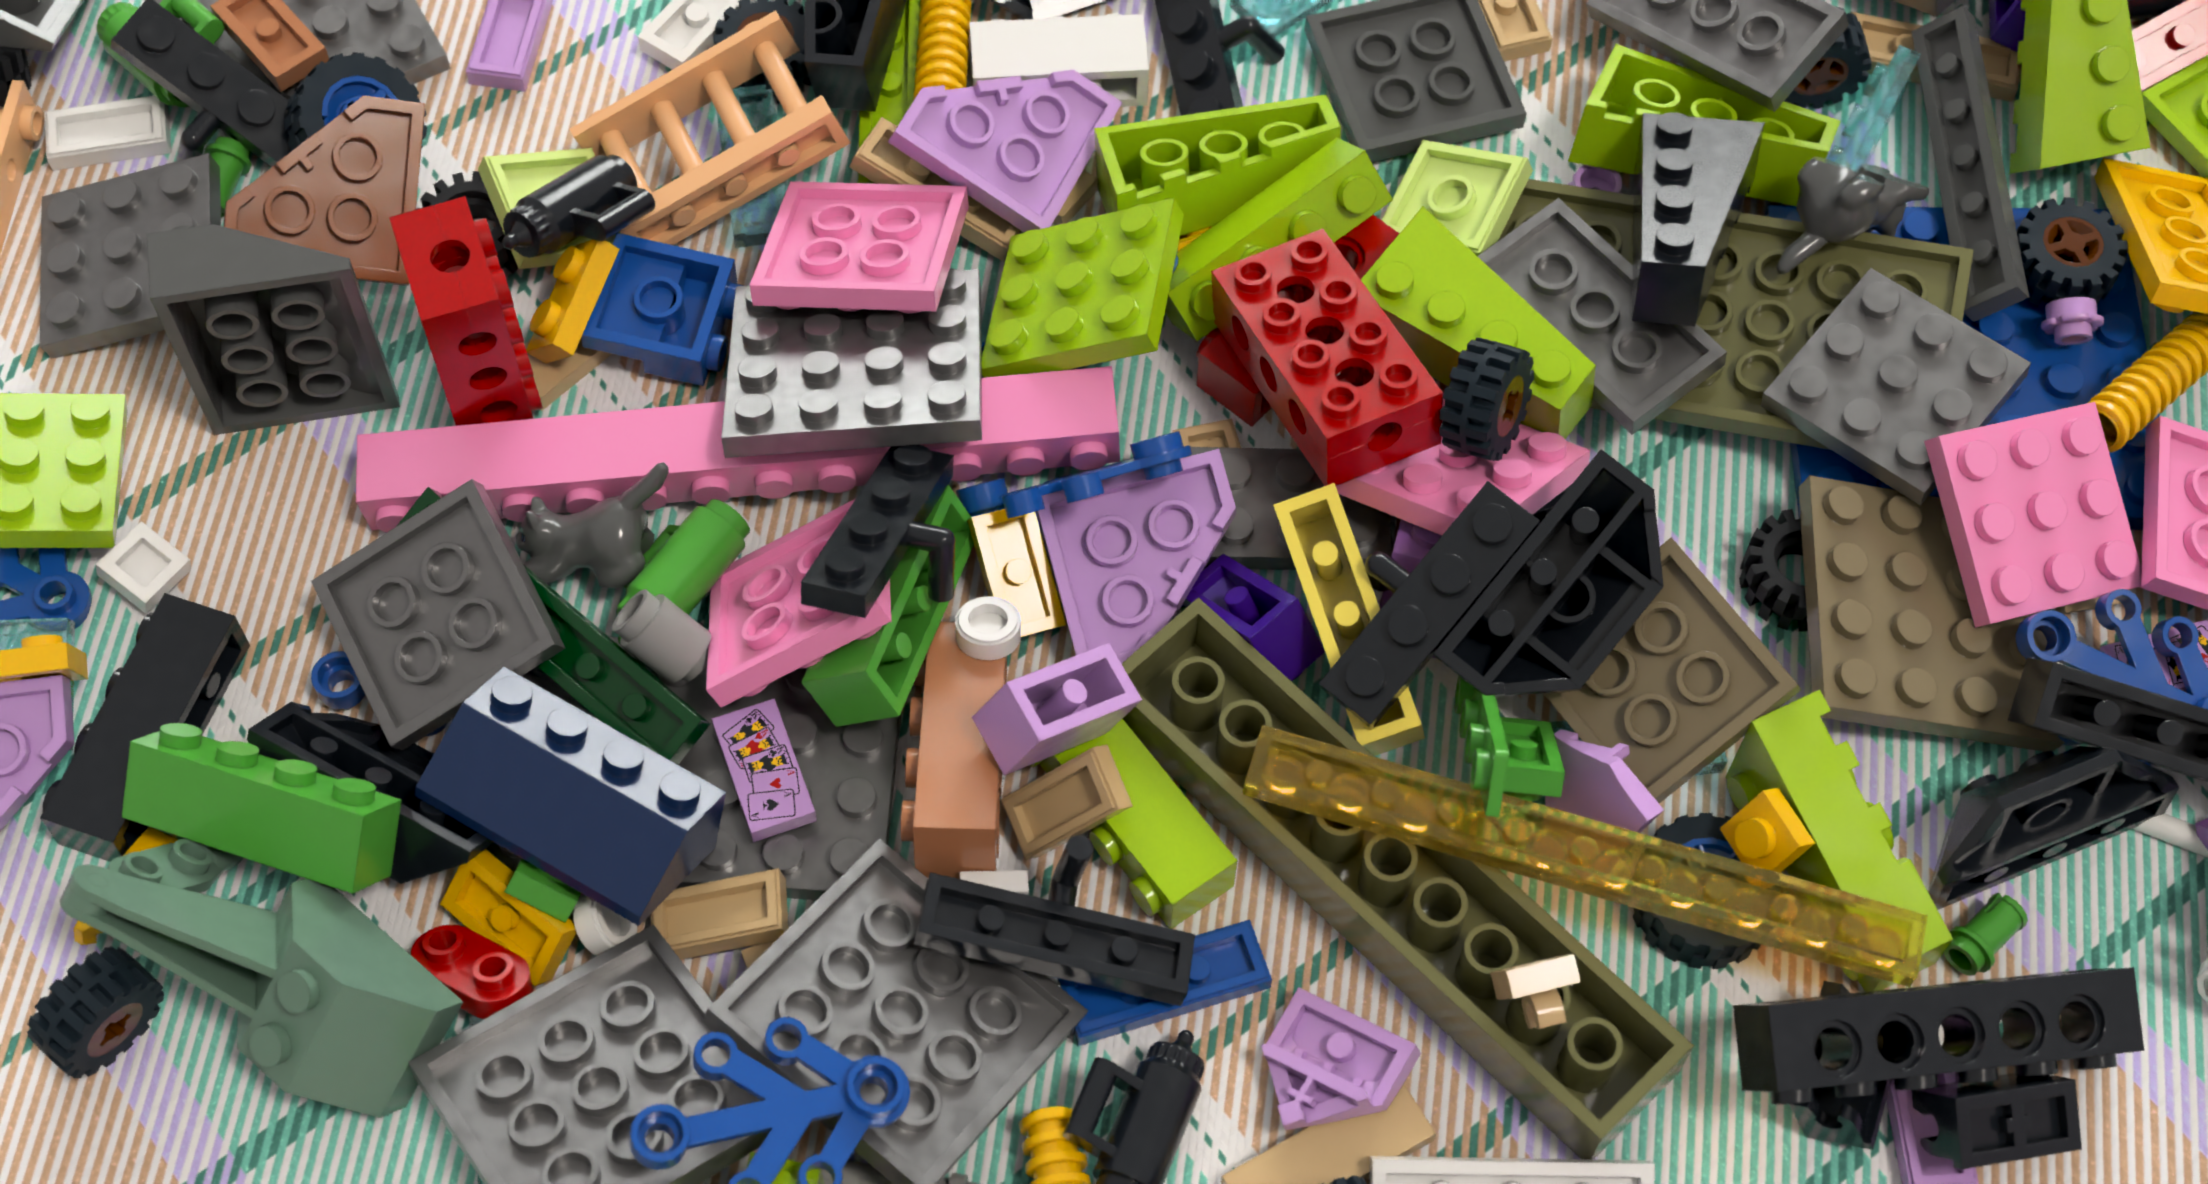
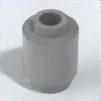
M646 589L639 591L624 605L613 622L612 631L621 637L620 645L669 684L676 683L682 678L686 681H691L707 665L711 633L663 594L654 596Z

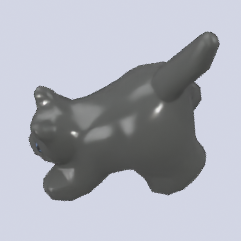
M1811 158L1800 169L1797 176L1799 196L1796 210L1805 230L1800 237L1784 250L1776 265L1778 273H1788L1828 242L1851 240L1863 232L1870 233L1874 230L1878 231L1881 235L1895 237L1896 228L1903 219V214L1907 207L1906 202L1926 199L1929 194V188L1895 177L1890 174L1889 170L1879 166L1861 164L1853 171L1851 168L1829 159Z
M664 462L658 463L645 477L620 496L606 498L583 511L569 515L556 514L547 509L540 497H533L531 509L526 511V517L522 521L520 532L516 536L517 547L527 552L531 557L524 565L545 583L562 579L572 574L578 568L591 569L595 573L601 587L620 588L633 581L646 564L643 554L650 549L654 543L655 536L648 528V515L642 503L662 488L669 473L668 466Z

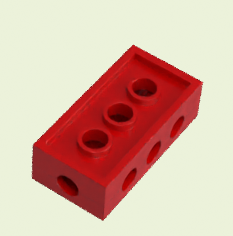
M466 196L389 217L455 425L533 419L532 412L543 409L514 310L513 299L503 268L501 269L497 258L496 247L487 219L483 218L473 221Z
M1324 229L1317 230L1211 271L1215 325L1325 486L1333 483L1337 486L1441 444L1439 428L1442 420L1439 418L1440 409L1443 406L1442 390Z

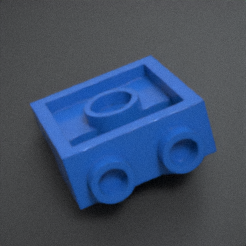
M616 233L613 245L620 250L582 334L583 347L642 360L644 372L647 374L704 386L709 370L720 372L724 365L728 348V337L721 335L725 320H733L736 286H744L737 284L735 259Z

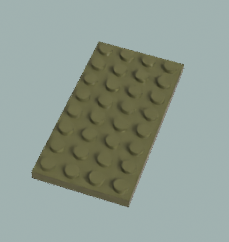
M1529 179L1499 240L1559 198L1633 265L1634 195ZM1741 212L1737 224L1733 226L1723 259H1720L1714 281L1696 323L1727 351L1725 365L1654 419L1829 449L1761 407L1764 391L1870 268L1958 320L1963 321L1974 249L1863 232L1851 240L1828 242L1788 273L1779 274L1776 265L1784 250L1803 234L1805 230L1803 223ZM1593 399L1590 408L1606 411Z

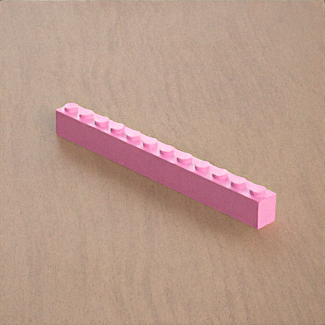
M1112 366L982 378V440L921 445L931 451L954 455L953 478L951 480L958 482L974 480L983 474L1010 472L1014 475L1029 476L1048 468L1073 466L1080 470H1093L1104 466L1106 463L1120 462L1119 429ZM725 401L357 435L356 503L371 530L389 532L399 524L427 487L446 496L473 479L483 484L500 519L507 518L511 521L522 522L526 517V511L531 509L533 497H540L547 509L556 514L577 513L606 498L620 496L645 477L656 464L663 462L668 466L669 473L662 488L642 503L645 510L659 509L665 506L666 503L696 501L701 504H707L711 499L725 502L732 497L759 495L768 499H778L786 497L792 492L819 489L829 493H842L853 489L855 486L865 485L890 447L725 458L721 439Z

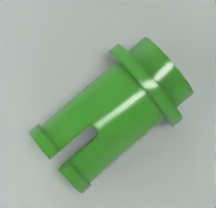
M229 137L216 138L215 143L207 145L204 154L209 153L220 166L221 217L225 215V204L231 199L241 174L249 173L252 165L249 159L250 151L242 143Z
M2000 893L1993 894L1988 899V902L1964 927L1956 926L1949 931L1953 940L1944 951L1946 959L1956 970L1965 975L1973 976L1977 972L1990 970L1995 963L1994 955L2017 931L2026 926L2028 921L2027 914L2022 906L2010 896L2005 894L2002 897Z

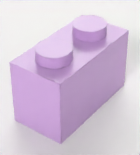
M1110 643L1006 682L972 719L1005 776L1105 735L1139 704L1142 698Z

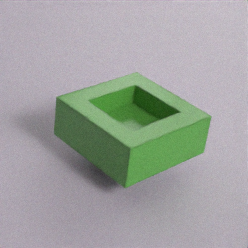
M522 858L518 862L504 891L564 923L568 920L581 895V892Z

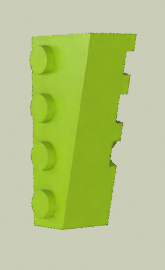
M2021 0V9L2026 12L2024 39L2018 41L2017 64L2022 65L2020 98L2014 100L2013 124L2018 125L2016 152L2010 155L2009 174L2151 148L2127 0Z
M1615 44L1585 104L1568 162L1634 174L1643 113L1664 114L1677 112L1690 117L1765 122L1754 182L1746 197L1797 206L1799 196L1797 176L1800 169L1813 157L1827 158L1841 120L1785 101L1773 112L1694 70Z
M1326 94L1094 128L1097 188L1106 214L1132 208L1140 204H1150L1174 198L1184 214L1180 236L1214 226L1336 137L1341 139V125Z
M1423 206L1361 279L1431 377L1443 384L1450 385L1451 379L1449 376L1452 368L1458 366V356L1462 350H1467V344L1471 340H1476V338H1483L1526 350L1530 353L1529 356L1533 358L1534 364L1531 370L1534 371V380L1529 388L1532 390L1530 401L1526 403L1525 410H1527L1525 419L1520 424L1541 432L1556 433L1566 439L1592 406L1596 365Z
M1819 689L1751 721L1725 776L1727 779V789L1733 803L1739 810L1763 790L1780 789L1815 842L1811 848L1785 869L1798 888V898L1802 909L1812 922L1822 925L1835 945L1836 959L1848 978L1853 981L1858 980L1865 992L1884 990L1936 964L1953 938L1911 859L1903 857L1896 860L1892 852L1894 838L1890 827L1893 825L1880 802L1874 805L1864 800L1852 770L1860 764L1848 741L1835 745L1821 719V716L1830 712L1831 709Z

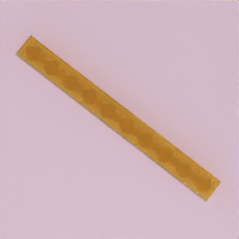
M1262 725L1242 795L1910 987L1918 977L1928 915L1503 794L1500 816H1485L1480 791L1471 790L1468 783Z

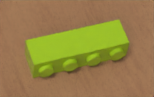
M1336 137L1177 252L1178 265L1172 274L1165 313L1171 323L1196 341H1199L1217 328L1214 323L1211 271L1320 229H1324L1334 243L1393 201L1366 151Z
M1123 718L1105 735L1029 765L1033 768L1040 765L1048 773L1093 747L1108 745L1133 807L1092 828L1089 837L1099 856L1109 866L1118 863L1130 878L1129 889L1140 908L1149 916L1157 913L1168 928L1173 929L1234 887L1238 860Z

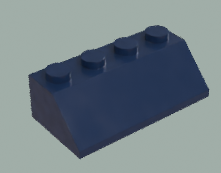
M502 667L461 704L415 788V796L637 926H640L716 847L726 792L506 667Z

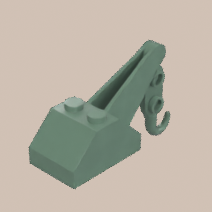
M179 839L175 843L139 852H131L117 857L109 863L107 869L95 865H80L74 869L60 898V905L64 912L70 917L110 935L236 1009L237 1049L285 1093L378 1118L405 1108L418 1086L408 1062L441 1044L463 1003L459 997L333 887L306 878L292 882L277 912L201 894V892L210 889L224 871L239 864L243 857L213 847L207 848L205 845L189 839Z

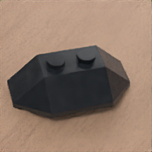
M1601 449L1437 648L1433 656L1484 695H1495L1496 697L1580 691L1664 587L1654 489Z
M290 702L248 729L247 741L257 746L261 755L279 761L288 759L306 761L317 767V773L336 779L357 778L366 780L376 786V792L401 799L391 876H389V878L400 884L468 863L494 843L415 796L416 785L434 754L415 743L404 750L390 747L380 724L337 713H311L310 706Z
M2077 746L2058 755H2055L2051 750L2041 752L2026 760L2018 768L2017 772L1997 779L1994 774L1980 777L1968 784L1960 793L1961 797L1949 822L1928 893L1937 910L2131 830L2153 817L2164 814L2180 787L2172 776L2117 749Z

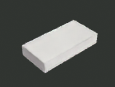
M155 95L44 111L46 159L52 171L172 153L169 108L167 104L161 102Z

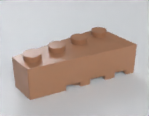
M941 621L914 682V686H924L923 697H911L910 736H920L919 748H907L905 786L906 788H916L915 801L903 800L901 841H913L914 866L927 878L931 872L960 879V871H997L996 858H999L1002 771L972 717L1007 682V656L989 661L968 656L959 648L956 642L955 622Z

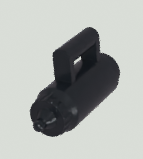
M596 155L521 198L515 208L511 209L504 218L503 229L505 236L502 239V244L506 249H514L520 255L532 258L543 253H553L580 236L596 241H604L655 209V200L649 191L637 187L636 176L624 159L616 155Z
M1181 1031L1177 1039L1172 1043L1158 1041L1151 1045L1146 1058L1137 1064L1134 1074L1105 1058L1096 1057L1063 1131V1136L1098 1158L1093 1170V1176L1097 1179L1095 1184H1164L1202 1091L1200 1080L1204 1073L1205 1064L1197 1054L1192 1052L1191 1046L1194 1036L1191 1031ZM1115 1086L1125 1092V1096L1107 1139L1104 1140L1094 1134V1131L1111 1090Z

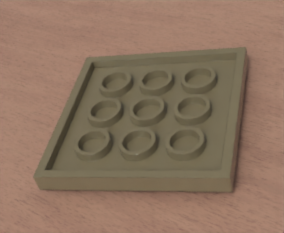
M1809 475L1798 488L1812 692L1820 689L1831 709L1830 712L1821 716V718L2037 751L2051 750L2054 752L2065 742L2056 735L2008 721L2026 663V659L2017 648V628L2025 618L2036 613L1975 628L1940 497L1928 496L1922 505H1919L1894 489ZM2035 629L2033 632L2035 644L2040 650L2044 651L2047 645L2046 637L2040 630Z

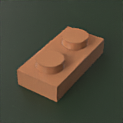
M219 0L210 5L213 14L223 22L224 30L280 92L304 79L320 62L326 63L329 60L325 46L282 0Z

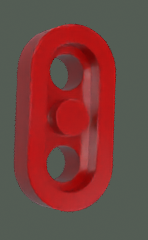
M460 925L437 926L422 934L412 946L411 956L463 1001L461 1009L484 1020L534 992L529 966L521 956L467 927Z

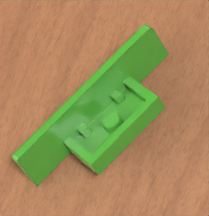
M1458 676L1454 711L1455 714H1461L1459 734L1460 738L1466 739L1465 763L1471 764L1470 787L1471 790L1480 791L1485 816H1500L1503 794L1520 801H1536L1541 799L1542 795L1561 797L1565 770L1551 722L1500 717L1495 695H1484L1478 692Z

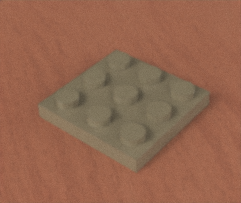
M1672 537L1660 546L1663 589L1581 690L1543 693L1574 732L1578 733V737L1583 742L1612 748L1618 743L1629 745L1630 754L1623 762L1658 803H1661L1745 736L1751 721L1780 708L1801 691L1796 681Z

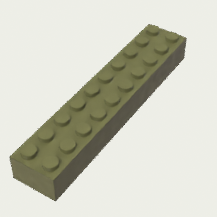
M1199 597L1122 663L1142 698V701L1123 717V720L1161 767L1580 1159H1595L1679 1074L1694 1047L1688 1039ZM1574 954L1581 982L1556 988L1564 1006L1565 1023L1541 1029H1528L1521 997L1497 1000L1490 972L1555 956Z

